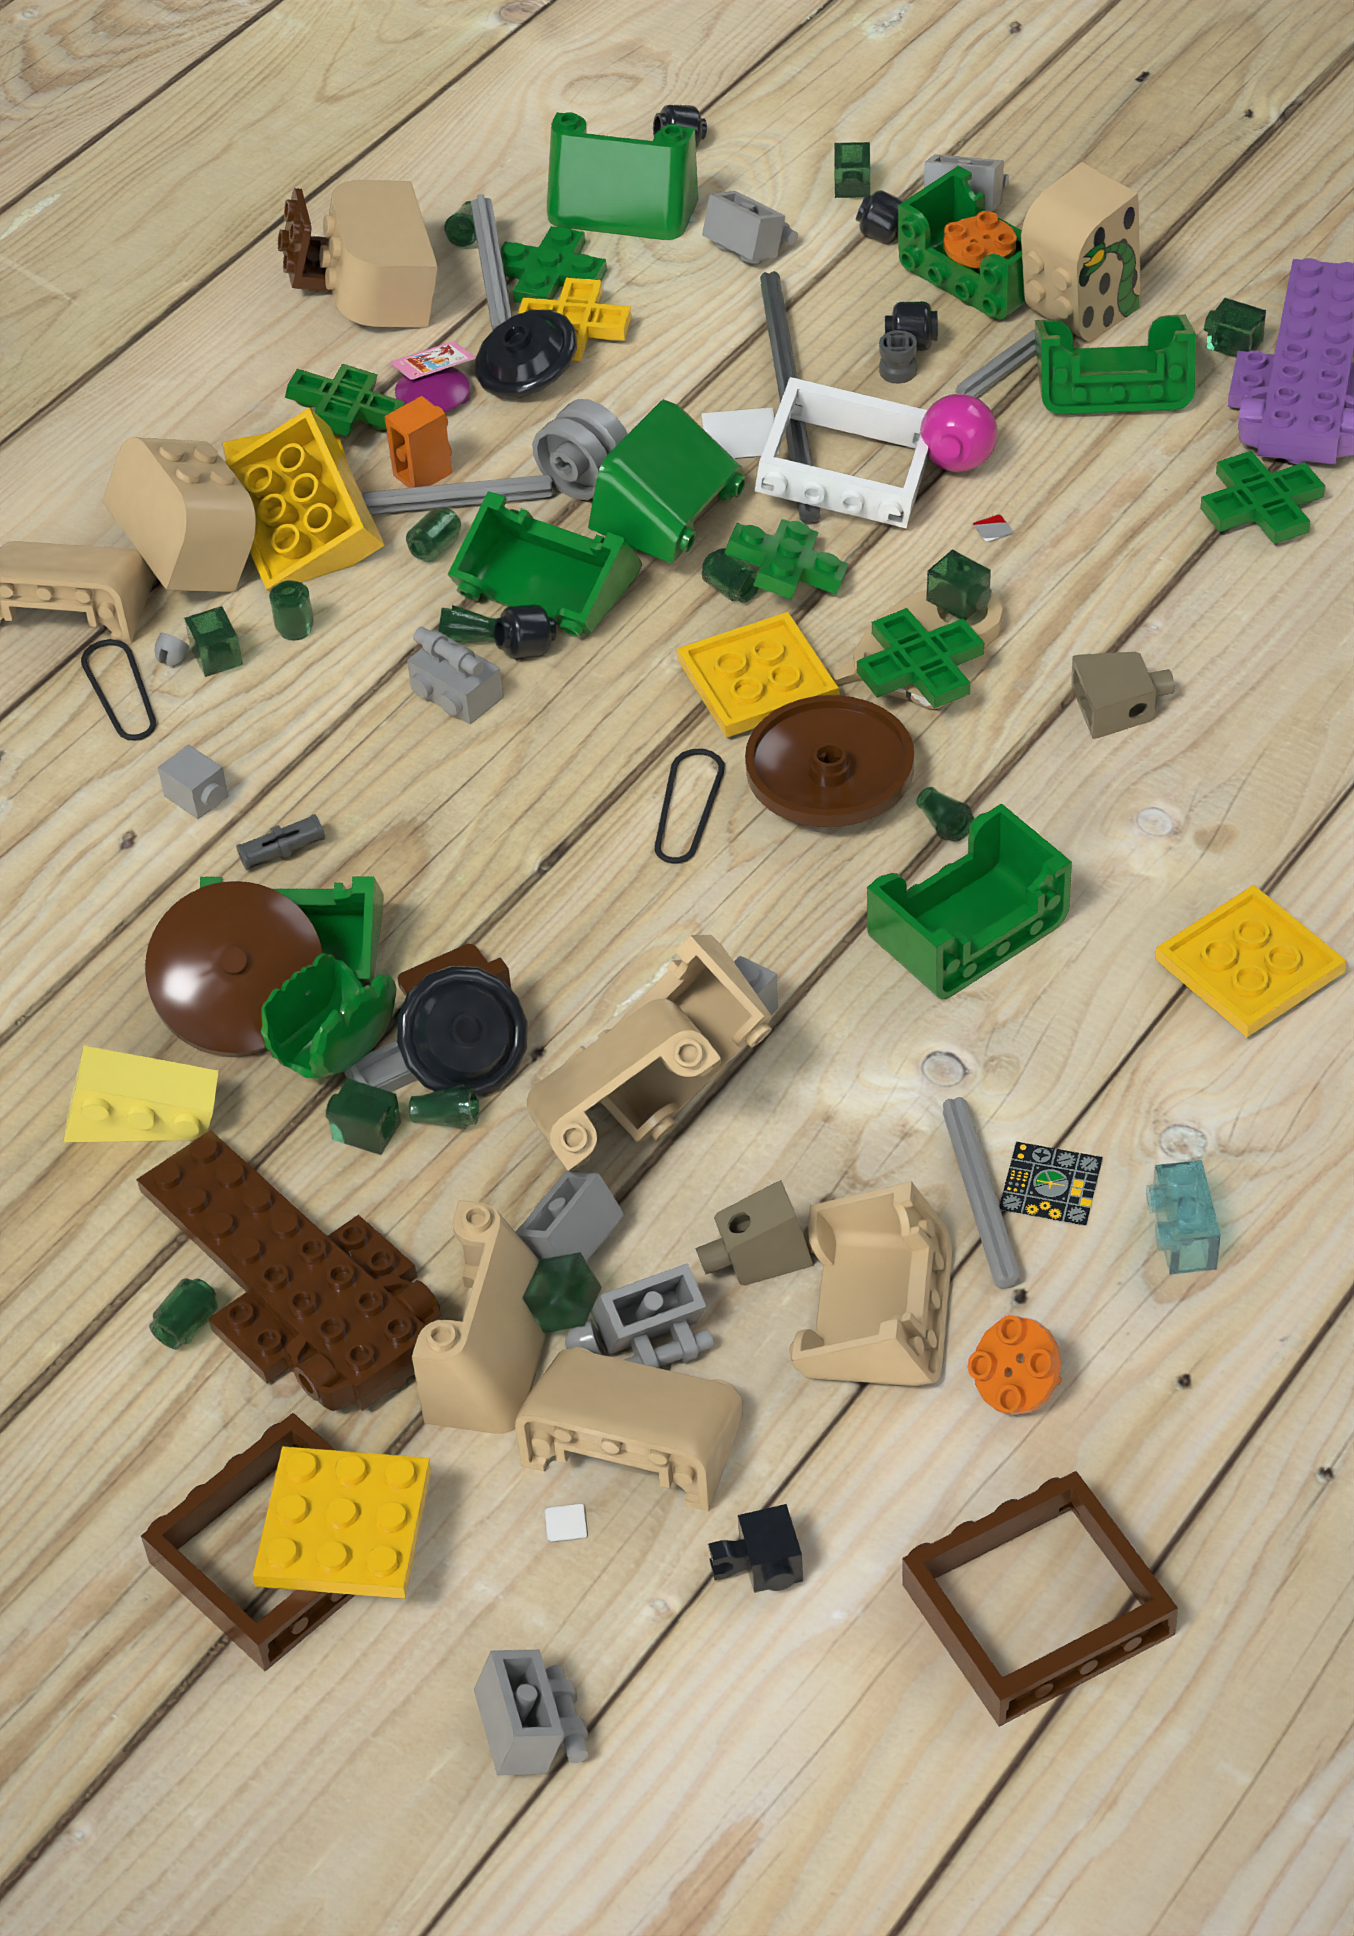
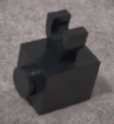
M787 1504L738 1515L739 1540H720L708 1543L711 1555L709 1561L714 1580L728 1578L739 1571L747 1569L754 1593L764 1590L780 1591L794 1583L803 1581L802 1552Z

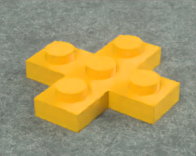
M566 278L559 300L523 298L518 314L530 310H553L567 316L577 331V350L572 361L582 360L588 338L625 341L632 318L631 306L600 304L603 293L602 280Z

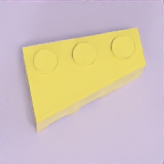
M83 1045L70 1100L63 1142L196 1140L208 1132L213 1114L219 1070Z

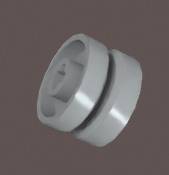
M576 399L561 410L554 420L547 423L536 433L532 443L533 456L543 475H550L552 485L561 493L577 500H589L594 496L597 475L605 457L628 433L618 418L603 405L589 399Z

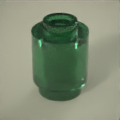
M440 507L430 510L407 532L406 542L409 551L420 560L426 562L435 561L458 539L461 521L457 514L449 508Z
M726 548L711 552L705 558L702 565L703 581L731 601L745 603L751 600L759 590V587L754 586L757 577L755 568L743 560L724 554Z
M292 580L283 581L274 586L269 593L275 629L287 640L296 641L307 637L314 624L309 589L305 584Z
M181 1279L153 1312L154 1320L150 1323L149 1328L155 1338L171 1349H179L183 1344L191 1343L209 1321V1317L218 1310L214 1289L201 1279Z

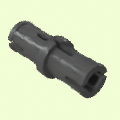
M312 814L308 818L280 828L279 825L270 828L271 833L246 843L238 844L236 849L247 871L254 866L279 856L282 859L291 856V851L316 841L324 840L325 835L316 814Z

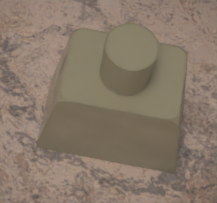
M1138 652L1074 655L1072 658L1071 686L1093 739L1150 722L1155 714L1156 697L1174 693V679L1170 669L1149 673L1141 654Z
M782 1180L717 1212L714 1219L721 1238L695 1248L705 1275L732 1264L739 1284L745 1286L813 1266L797 1215Z

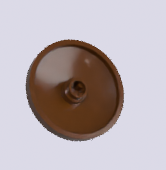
M841 695L808 697L776 709L756 726L746 746V776L755 797L767 809L784 819L814 827L850 826L883 814L904 796L914 774V746L909 732L899 719L886 709L872 702Z
M228 881L201 887L181 898L158 922L152 933L146 953L145 977L152 1004L163 1023L173 1034L188 1045L200 1051L219 1056L242 1057L268 1051L260 1032L263 1025V1004L268 1000L271 992L276 988L281 989L283 983L290 979L294 972L300 971L303 966L312 965L316 957L322 953V948L318 935L306 914L293 901L280 892L251 882Z

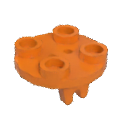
M982 211L975 217L961 219L958 222H951L945 226L944 250L948 257L958 264L976 268L978 274H980L981 260L988 254L995 253L1008 260L1016 252L1017 236L1013 228L1005 222L998 220V215L994 212Z
M1013 1315L1004 1316L984 1333L976 1347V1351L968 1359V1372L975 1379V1385L983 1400L999 1412L1014 1415L1033 1412L1049 1400L1056 1386L1062 1382V1378L1059 1376L1061 1370L1059 1346L1050 1330L1033 1319Z

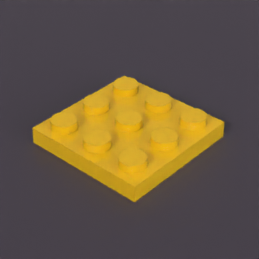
M789 612L677 648L679 664L726 738L756 728L771 712L788 703L814 696L839 695L838 686Z
M1255 885L1250 886L1156 947L1155 951L1156 961L1246 1037H1249L1345 973L1347 963L1346 959Z
M282 1446L252 1574L255 1587L406 1599L431 1474L430 1458Z

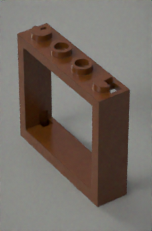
M294 1413L290 1414L282 1422L270 1426L264 1432L261 1439L242 1454L233 1456L219 1473L205 1484L198 1485L192 1489L182 1503L167 1515L155 1519L147 1531L141 1535L149 1563L265 1672L355 1595L295 1590L256 1623L178 1549L274 1472L278 1467L282 1446L335 1450Z
M1077 1471L1062 1478L1055 1477L1049 1479L1037 1491L1019 1500H1007L999 1505L993 1513L975 1522H963L951 1534L933 1543H922L902 1558L903 1587L999 1727L1175 1635L1178 1607ZM1072 1510L1141 1606L1002 1677L935 1579Z

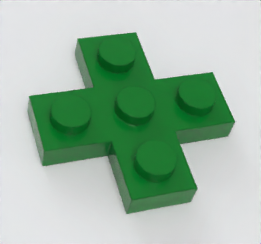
M551 226L539 247L505 241L500 249L505 277L519 279L513 289L514 302L520 304L523 298L553 300L560 287L564 286L566 278L602 280L607 272L606 259L591 257L585 254L580 255L585 245V232L571 230L566 227Z
M345 364L341 365L334 379L296 369L287 384L285 398L294 400L303 407H316L315 413L331 427L334 435H344L347 437L357 420L368 423L372 428L385 430V416L405 404V401L373 392L378 374Z
M1248 451L1217 462L1216 475L1227 488L1201 496L1200 509L1219 532L1255 521L1272 543L1276 544L1309 533L1310 520L1298 506L1323 498L1325 485L1306 462L1270 473L1252 451Z
M781 519L774 536L765 533L757 526L736 523L724 553L760 567L754 586L791 600L799 581L837 595L849 564L839 560L838 557L831 553L813 551L812 549L819 532L810 529L802 522L787 521L785 519Z
M908 608L872 621L871 634L885 650L857 660L856 673L877 698L914 684L935 709L970 694L971 682L957 665L984 655L985 643L964 618L930 632L926 631Z

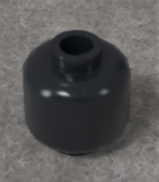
M665 105L661 112L656 113L654 117V137L659 130L670 124L695 128L696 148L700 140L706 137V120L701 118L699 110L693 105Z
M883 190L876 191L873 195L867 194L856 215V221L860 222L859 228L861 233L883 244L893 242L898 236V205L904 202V200Z
M925 301L898 302L893 307L892 315H885V333L895 330L907 331L915 336L917 351L928 350L931 347L932 341H938V311H932L930 304Z
M540 605L509 606L503 610L500 618H497L494 622L495 643L510 658L543 656L548 651L551 641H554L556 638L555 621L552 617H548L547 612Z

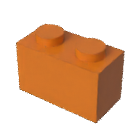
M420 396L385 416L394 477L408 488L431 486L452 474L450 457L452 449L447 434L448 418L442 408L434 406L423 396Z

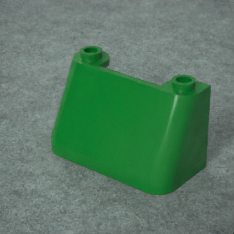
M556 112L551 123L547 191V217L552 225L569 229L659 240H673L684 234L699 200L695 128L670 124L659 130L655 134L653 141L588 134L587 122L583 117L572 112Z
M1186 314L1158 317L1149 327L1148 346L1073 348L1072 332L1066 323L1054 319L1035 320V345L1040 393L1043 404L1052 413L1080 414L1178 410L1186 407L1194 398L1196 333Z
M663 399L605 457L596 479L588 529L605 536L609 532L624 537L631 547L673 564L683 551L689 552L694 544L697 533L693 529L694 519L717 494L719 499L729 502L733 497L738 498L744 489L746 476L742 475V466L679 405Z
M488 491L447 574L458 586L456 591L474 601H478L479 597L507 607L540 605L547 612L548 617H552L555 624L559 625L563 632L578 638L581 637L582 633L591 634L633 583L643 565L626 538L609 532L605 538L597 534L594 539L536 520L528 510L522 508L520 512L514 509L509 510L505 507L507 502L505 496Z
M352 876V887L346 889L343 883H334L333 889H273L293 901L306 914L318 935L322 953L326 955L331 954L336 960L344 961L352 969L356 978L361 982L362 987L371 985L375 975L384 894L374 876ZM200 877V888L223 882L224 879L223 877Z

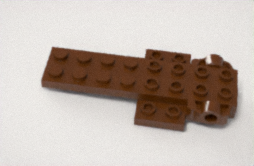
M211 1130L136 1179L140 1192L246 1291V1293L209 1317L208 1320L211 1330L263 1381L269 1383L281 1373L290 1369L295 1374L298 1383L304 1391L323 1407L330 1411H335L355 1403L363 1411L388 1392L401 1388L407 1379L415 1374L412 1354L418 1335L429 1323L442 1320L439 1303L424 1283L416 1280L414 1283L412 1282L418 1277L415 1265L359 1214L327 1236Z

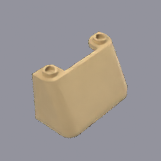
M23 541L7 542L0 547V626L3 618L5 621H13L17 611L16 607L86 612L90 627H97L98 623H101L111 630L112 640L131 644L155 580L153 571L138 550Z
M690 935L675 950L682 960H672L666 966L669 971L611 1028L613 1029L648 1002L655 999H667L674 1002L686 1014L721 1058V1065L703 1078L700 1075L682 1077L673 1071L669 1073L661 1060L657 1058L600 1100L637 1143L646 1141L651 1137L656 1142L664 1138L677 1124L673 1118L747 1044L751 1048L756 1046L771 1031L768 1023L772 1015L727 951L712 935ZM611 1029L603 1030L598 1037H602ZM580 1046L565 1063L584 1050L585 1047Z
M655 999L648 1002L530 1090L527 1097V1110L530 1117L569 1172L576 1171L591 1160L589 1155L594 1151L597 1143L596 1127L585 1111L657 1058L661 1060L669 1073L673 1071L682 1077L700 1075L703 1078L721 1065V1058L674 1002L667 999Z
M912 1181L810 1205L808 1226L804 1229V1239L808 1250L813 1254L815 1253L816 1257L823 1264L815 1332L812 1329L800 1330L795 1334L794 1341L790 1344L789 1354L794 1368L800 1371L806 1378L908 1386H922L938 1382L942 1371L952 1259L951 1240L943 1221Z
M459 1200L453 1218V1230L456 1238L463 1244L466 1263L463 1272L464 1287L472 1288L462 1322L437 1320L426 1325L418 1335L412 1354V1361L424 1424L504 1434L515 1429V1422L521 1406L532 1390L556 1302L555 1280L548 1269L495 1208L484 1203Z
M583 1347L564 1349L557 1354L523 1402L517 1416L515 1428L521 1466L544 1472L552 1456L556 1455V1462L566 1464L570 1452L641 1468L659 1473L660 1487L670 1489L672 1482L679 1485L687 1494L685 1506L709 1512L743 1418V1401L734 1386L724 1380H707L593 1353Z

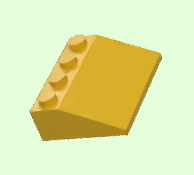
M307 408L225 461L252 499L256 525L250 553L265 588L269 592L351 567L385 546L331 427L310 408Z

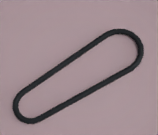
M107 639L91 644L83 652L81 664L120 737L133 741L148 737L155 730L156 719L132 650L126 643L119 640ZM113 645L122 648L126 652L150 720V726L146 731L140 734H128L121 728L87 664V658L93 650L101 646Z
M703 748L690 749L678 755L671 764L655 841V853L664 862L671 864L685 862L693 857L697 850L724 774V762L713 751ZM692 755L709 756L718 764V772L691 848L688 853L680 857L666 856L661 851V843L677 766L684 758Z

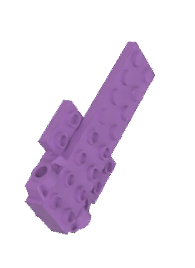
M1312 258L1303 260L1293 259L1275 355L1264 354L1260 351H1237L1228 397V407L1240 408L1238 421L1240 442L1257 448V456L1287 459V461L1293 464H1301L1307 461L1336 464L1337 457L1354 456V363H1352L1354 353V263L1320 262Z

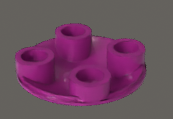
M448 367L412 380L403 375L396 384L395 396L396 399L405 401L404 405L423 396L434 406H439L444 412H448L460 404L469 401L470 385L464 373L454 367Z

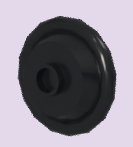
M530 310L514 315L496 326L483 340L475 359V377L485 391L499 398H521L537 393L557 381L570 366L577 350V331L567 316L553 310Z
M449 966L427 974L408 992L398 1014L397 1044L406 1068L424 1087L447 1098L475 1099L498 1090L517 1072L527 1049L528 1021L519 997L501 978L478 967Z

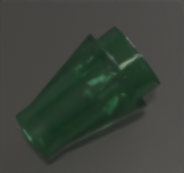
M471 201L464 202L445 222L444 229L448 240L459 247L471 245L477 240Z
M452 605V609L442 607L439 632L458 644L495 642L493 629L497 618H489Z
M927 787L920 792L916 801L917 806L924 812L941 839L956 842L968 836L970 824L974 820L969 805L939 792L934 787Z
M463 1084L421 1096H411L409 1101L410 1119L413 1123H427L466 1129L468 1125L478 1122V1094L474 1088H466Z

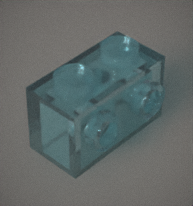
M1202 1160L1155 1165L1154 1183L1146 1186V1198L1149 1212L1156 1214V1244L1158 1250L1165 1253L1169 1274L1217 1270L1221 1235Z

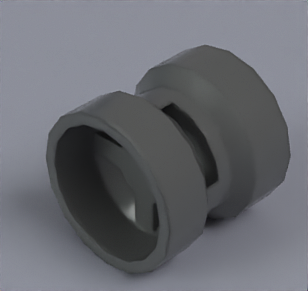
M895 330L885 333L879 341V352L882 357L879 363L880 376L890 383H906L916 376L917 361L914 356L917 352V340L914 335L907 331Z

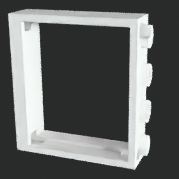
M790 377L759 461L755 492L907 528L928 460L927 453L929 447L925 444L920 434L921 422L927 410ZM790 418L915 448L904 488L777 458L776 456Z

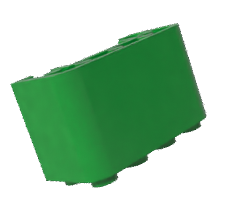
M958 165L898 205L899 260L905 269L996 320H1002L1026 304L1021 244L1022 230L998 218V220L1005 222L1013 228L1017 236L1016 252L1008 260L995 253L988 254L981 260L980 274L977 273L976 268L958 264L948 257L944 250L945 226L951 222L975 217L978 213L986 211L985 195L980 192L975 195L968 184V181L972 179V172Z
M1001 803L990 811L979 814L971 822L968 837V854L954 863L946 864L938 873L922 883L915 884L907 890L906 881L897 873H890L879 876L872 884L867 886L868 935L938 998L947 999L1044 938L1061 925L1070 908L1072 861Z

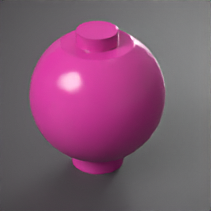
M951 394L937 400L927 410L921 422L920 434L925 444L929 447L927 456L934 464L948 471L965 472L977 468L990 457L997 442L998 428L992 411L980 399L967 394Z

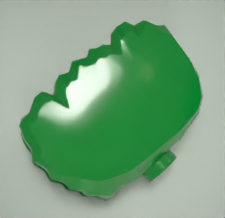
M321 953L316 957L312 965L303 966L300 971L294 972L290 979L283 983L281 989H274L269 995L268 1000L263 1004V1025L260 1032L264 1038V1045L271 1051L272 1058L277 1059L281 1065L292 1069L305 1078L322 1079L346 1071L366 1056L386 1032L395 1005L397 992L395 981L388 974H379L372 980L370 986L362 987L361 982L344 961L336 960L331 954Z

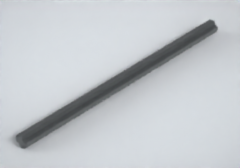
M773 271L770 274L764 272L760 276V285L781 403L789 378H798L780 275ZM790 418L785 431L790 461L813 466L806 424L803 421ZM797 502L799 517L803 523L807 524L810 521L816 523L821 518L820 507Z

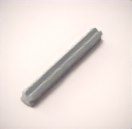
M477 195V199L471 201V209L493 330L496 326L512 317L492 200L484 198V195Z
M1035 329L958 384L956 393L978 398L1035 356Z
M538 475L364 492L362 497L370 514L375 515L480 505L488 491L505 496L507 502L550 498L553 495V487L550 475Z
M962 1097L947 1099L943 1103V1116L994 1283L1000 1289L1015 1287L1020 1282V1271L967 1101Z

